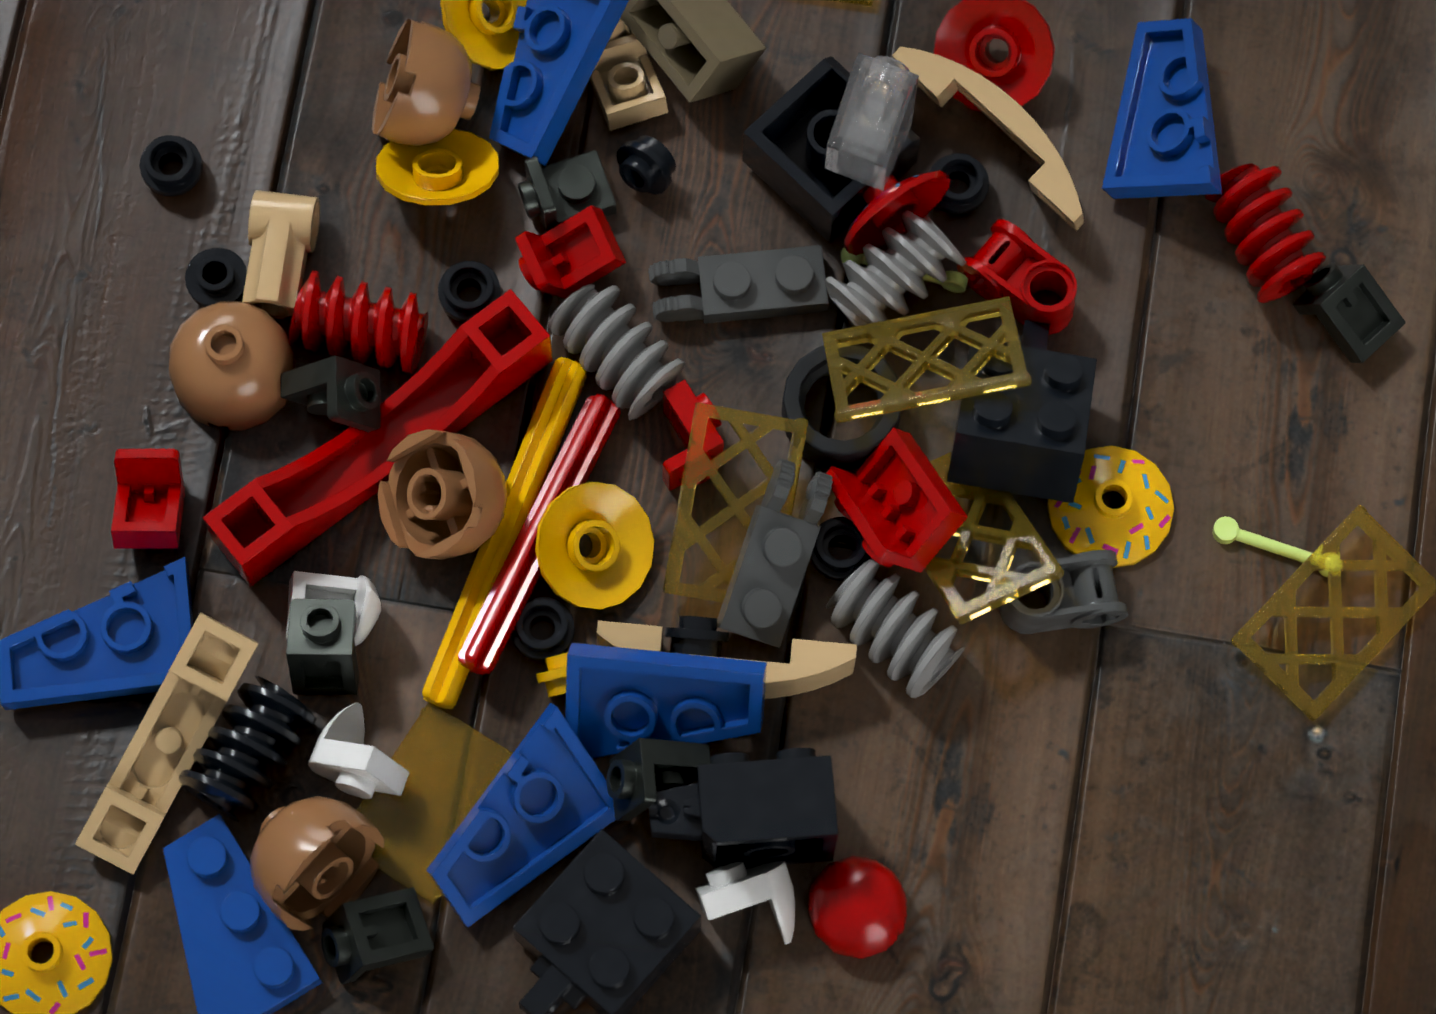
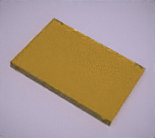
M428 702L420 710L419 717L391 757V759L410 772L402 795L374 792L371 799H363L357 808L379 830L384 838V849L375 843V849L372 854V858L380 864L378 870L407 888L414 887L416 894L434 904L443 894L426 871L513 753L440 707Z

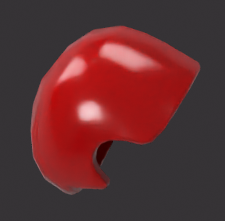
M852 855L829 863L812 883L808 901L810 922L816 936L835 954L863 959L886 951L898 940V936L903 933L907 920V897L902 883L891 869L876 859Z

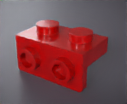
M894 427L855 474L831 466L825 473L833 477L832 491L836 496L834 499L836 508L855 524L863 536L862 547L874 561L885 567L897 565L921 573L968 518L912 435Z

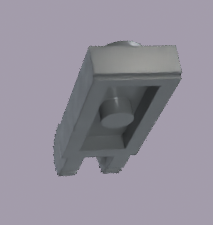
M822 245L697 257V261L679 258L659 261L658 263H653L648 268L651 284L661 286L700 284L701 297L690 294L679 295L677 297H664L652 304L653 316L659 322H682L703 319L704 324L828 311L829 302L824 283L826 278Z
M782 458L781 460L779 459L773 469L761 506H755L717 618L718 628L777 648L781 646L821 528L817 523L825 511L833 483L831 475L820 471L816 472L807 486L798 518L781 513L780 510L785 504L794 483L796 470L794 462Z

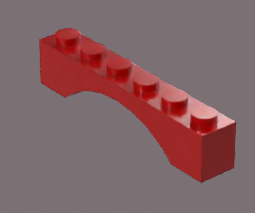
M512 289L508 290L462 324L443 347L414 376L381 403V427L379 429L366 432L349 427L307 455L275 471L253 479L203 516L212 540L250 587L376 494L380 481L389 480L390 470L394 462H389L387 459L392 449L408 435L427 429L452 433L459 432L551 363L553 358L550 335Z

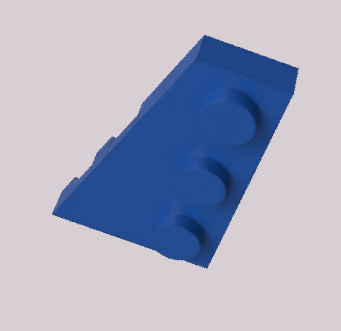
M527 0L526 6H518L513 26L515 30L520 32L514 61L504 67L489 139L527 158L537 156L539 163L546 166L629 0Z
M1192 18L1137 23L1102 189L1113 199L1222 194L1203 30Z
M183 557L165 565L164 571L135 584L130 581L109 591L110 595L75 611L67 609L0 639V702L3 708L11 710L158 692L194 625L189 567L186 558Z
M571 643L567 654L565 719L591 758L618 754L639 738L707 743L760 733L764 718L767 662Z
M550 702L426 870L461 922L467 927L471 926L597 834L601 829L616 820L613 798L608 794L605 777L557 706Z
M220 814L163 848L198 1014H273L322 983L291 930L272 913L254 888L250 863Z

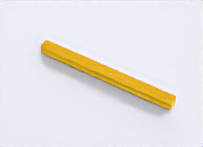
M559 357L555 360L506 481L507 501L504 517L495 534L484 542L478 550L422 689L423 699L434 706L444 709H452L456 706L470 671L458 662V654L547 478L587 378V371L577 361Z

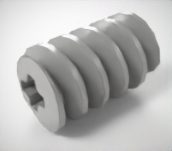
M909 210L901 213V220L906 231L904 235L890 227H885L881 231L887 247L885 252L870 243L864 245L862 249L868 264L866 268L852 260H847L843 264L849 280L847 285L831 276L824 280L831 300L869 344L871 342L865 328L867 324L885 333L890 329L884 311L887 307L904 316L909 313L903 293L909 291L922 299L929 296L922 278L925 274L942 283L948 279L942 264V260L945 257L960 266L967 263L950 240L926 215L924 218H921Z
M588 284L572 293L557 308L550 318L548 330L556 336L565 335L563 339L564 348L572 354L581 353L579 358L580 366L590 373L597 371L595 377L597 385L606 391L614 389L612 393L613 403L621 409L630 408L628 413L629 421L637 419L663 399V391L675 385L677 377L685 366V362L681 358H677L665 365L660 362L668 350L669 344L665 340H660L649 347L644 344L653 326L649 322H643L632 329L628 326L637 308L630 303L617 310L611 307L620 295V289L616 285H612L598 293L595 289V284Z
M870 559L855 570L828 601L826 609L836 605L831 616V624L836 628H843L855 622L849 635L850 641L860 646L874 639L868 653L869 659L873 663H880L893 656L887 670V676L891 680L897 681L912 673L906 687V694L911 698H917L925 694L951 668L964 652L965 647L956 651L950 648L958 629L952 625L935 634L931 628L939 611L936 608H932L916 616L912 611L920 594L914 590L898 599L893 594L901 576L895 573L879 582L875 576L880 564Z

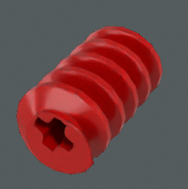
M1250 163L1232 168L1220 174L1222 194L1204 195V197L1211 202H1217L1213 208L1214 216L1217 221L1228 223L1224 229L1227 242L1238 245L1235 251L1236 259L1239 264L1250 266L1246 272L1247 281L1251 286L1261 287L1257 294L1258 302L1267 303L1300 288L1314 275L1313 271L1326 260V256L1323 252L1304 255L1302 250L1315 237L1312 230L1293 234L1291 228L1303 218L1304 214L1301 209L1281 211L1280 207L1292 197L1291 189L1284 187L1270 190L1269 185L1281 176L1279 166L1260 169L1258 165Z
M313 270L300 289L296 299L290 324L289 343L290 346L294 345L302 334L304 348L308 351L316 352L326 340L329 354L339 357L345 354L351 344L353 359L359 363L368 361L375 350L378 365L385 369L393 366L400 355L402 371L412 375L418 366L428 328V312L425 314L419 313L417 294L410 292L401 308L394 307L393 290L390 287L384 289L376 303L370 302L368 282L361 281L353 296L348 297L345 294L344 278L341 276L335 278L328 292L322 291L319 271Z

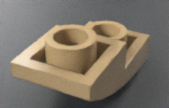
M620 18L590 77L610 131L668 113L666 96L647 55V50Z

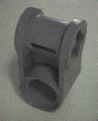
M1092 550L1065 558L1027 562L1019 565L1011 573L999 599V613L1003 622L1010 629L1020 634H1034L1074 627L1096 628L1125 619L1128 616L1127 606L1125 603L1119 602L1112 569L1118 564L1116 552L1112 550ZM1022 587H1032L1039 590L1046 600V607L1030 609L1023 606L1017 598L1016 590Z

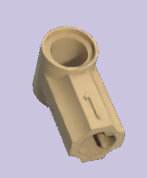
M260 190L254 192L248 222V241L251 246L242 302L265 310L274 319H284L293 314L296 299L303 284L307 253H313L317 242L320 222V200L318 197Z

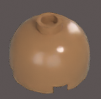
M405 20L398 31L386 63L392 65L386 84L380 82L373 112L372 132L376 136L383 137L387 141L397 144L422 146L436 143L451 134L460 118L466 120L472 118L479 100L480 85L471 82L472 63L464 45L456 37L436 25L424 21Z
M220 301L198 309L180 325L170 345L169 377L180 405L196 421L208 426V423L215 426H228L229 430H246L267 422L285 406L287 399L281 398L280 376L281 373L296 369V359L286 332L265 310L245 302Z
M427 429L408 435L392 449L387 461L394 462L390 470L389 480L380 481L378 503L381 521L391 541L399 548H408L416 554L415 556L425 559H447L474 552L495 534L505 513L507 501L505 475L492 453L476 439L452 432Z
M321 796L293 802L286 807L274 810L261 825L260 833L251 854L250 872L254 888L272 913L287 928L299 931L312 929L313 927L305 920L314 918L320 913H323L328 918L343 903L355 901L361 896L374 878L380 865L372 858L375 843L384 849V838L379 830L361 812L345 802Z

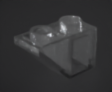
M858 53L827 143L825 169L884 191L912 126L919 75L911 73L906 65L888 56L872 58Z

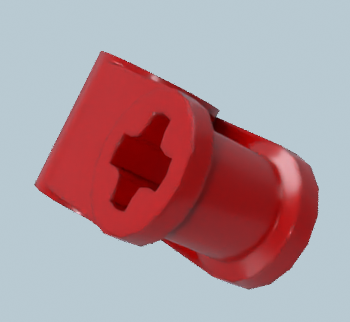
M998 219L990 228L992 236L972 258L964 257L967 263L963 266L957 265L958 272L967 277V285L977 294L997 304L1023 325L1025 320L1050 324L1048 335L1059 333L1068 326L1073 317L1077 292V281L1074 273L1067 265L1061 263L1034 243L1018 226L1007 220ZM1041 290H1051L1057 293L1062 298V301L1051 306L1038 303L1032 295Z

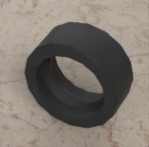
M843 342L817 347L799 359L786 378L781 413L786 436L800 455L820 467L830 468L834 466L843 470L861 467L892 428L898 429L903 395L896 373L883 357L867 347ZM837 373L855 375L868 382L876 392L880 406L878 419L870 431L859 438L845 441L827 438L815 431L807 420L804 407L806 394L814 382L823 376Z

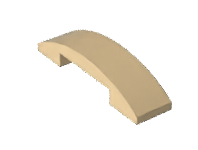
M898 48L892 55L895 65L900 64L917 80V87L940 108L957 91L961 92L1041 166L1028 180L1031 191L1075 231L1083 225L1084 218L1079 197L1060 154L1036 121L1013 98L980 74L957 62L918 49Z
M200 612L75 845L132 875L135 873L182 786L179 781V775L182 771L190 770L194 764L193 754L197 749L203 747L208 738V732L214 727L259 644L258 642Z
M598 620L597 644L600 646L662 652L663 626ZM792 639L790 664L767 662L765 699L813 691L853 674L857 645Z

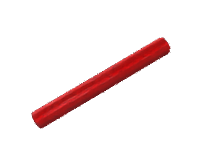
M597 393L595 396H590L586 399L458 654V662L476 674H489L494 670L541 575L535 545L538 524L549 503L564 490L588 481L621 414L620 408L605 395Z

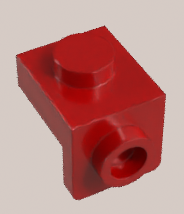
M593 205L588 206L541 236L524 231L515 237L522 254L518 261L519 267L527 282L535 290H540L563 299H567L581 287L592 284L626 263L603 210Z
M684 379L663 391V412L686 447L685 450L667 459L662 464L663 481L669 491L682 484H685L687 488H693L706 482L718 472V464L723 462L724 441L716 428L722 425L720 417L707 395L701 393L695 396Z
M152 448L117 449L114 465L118 486L111 526L114 549L178 548L185 499L179 451L177 449Z

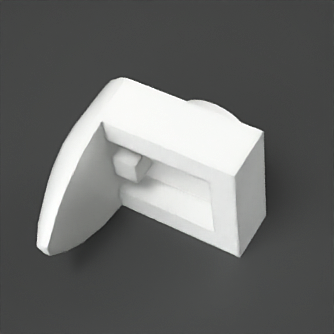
M294 571L289 580L286 640L288 637L290 603L293 599H352L356 606L355 647L361 644L373 629L381 613V602L374 584L363 575L353 578Z
M355 702L345 707L332 718L318 737L308 763L310 769L314 773L335 782V786L341 791L355 797L371 799L374 792L401 796L410 772L375 746L364 745L365 726L362 705Z
M743 861L730 863L706 873L708 883L695 887L702 910L708 920L768 900L784 944L791 943L795 924V898L793 884L785 861L765 863L747 870Z

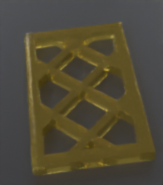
M1009 296L822 333L836 406L834 418L837 423L1030 386L1032 383V378L1026 370ZM999 316L1002 325L990 338L965 327L969 322ZM933 329L940 332L924 351L900 341L903 335ZM954 338L979 350L963 369L937 358ZM867 342L875 345L858 364L840 357L838 348ZM888 352L912 362V365L896 382L871 371ZM992 357L1012 365L1013 373L985 379L976 376ZM926 370L951 381L947 386L919 392L909 389ZM860 382L884 393L881 399L852 405L848 404L847 399Z
M695 403L663 586L664 593L723 603L727 590L714 587L723 581L727 587L729 586L738 557L728 565H725L705 536L734 515L747 532L751 518L744 508L766 492L773 473V467L756 444V441L773 429L792 432L788 461L796 464L795 479L787 500L780 510L781 513L792 516L808 428L807 419L797 418L794 420L704 403ZM708 418L728 421L740 438L738 442L712 460L709 459L703 450ZM743 424L759 427L749 433ZM747 449L767 479L737 499L717 469ZM709 476L729 506L699 527L691 516L697 483ZM696 542L717 571L700 585L680 582L685 550Z
M951 452L930 461V463L954 497L974 500L965 523L953 534V536H958L959 538L951 558L934 557L924 569L960 625L1048 583L1061 579L1064 576V570L1010 492L947 482ZM987 503L1003 506L1013 521L1010 531L978 525ZM972 539L1004 545L996 568L963 562ZM1017 548L1032 550L1043 565L1027 574L1008 571ZM957 576L990 582L985 594L966 603L954 587Z
M1358 505L1231 638V643L1236 648H1239L1311 721H1314L1436 592V579L1368 513L1364 506ZM1358 525L1372 539L1373 560H1340V543ZM1386 554H1387L1392 560H1386ZM1314 571H1328L1329 607H1296L1295 591ZM1341 571H1374L1375 607H1342ZM1387 571H1404L1420 587L1402 607H1388ZM1270 617H1284L1285 654H1267L1251 638ZM1296 617L1330 618L1331 654H1298ZM1343 618H1376V635L1358 654H1344ZM1278 664L1286 665V672ZM1298 665H1332V682L1315 700L1299 686Z

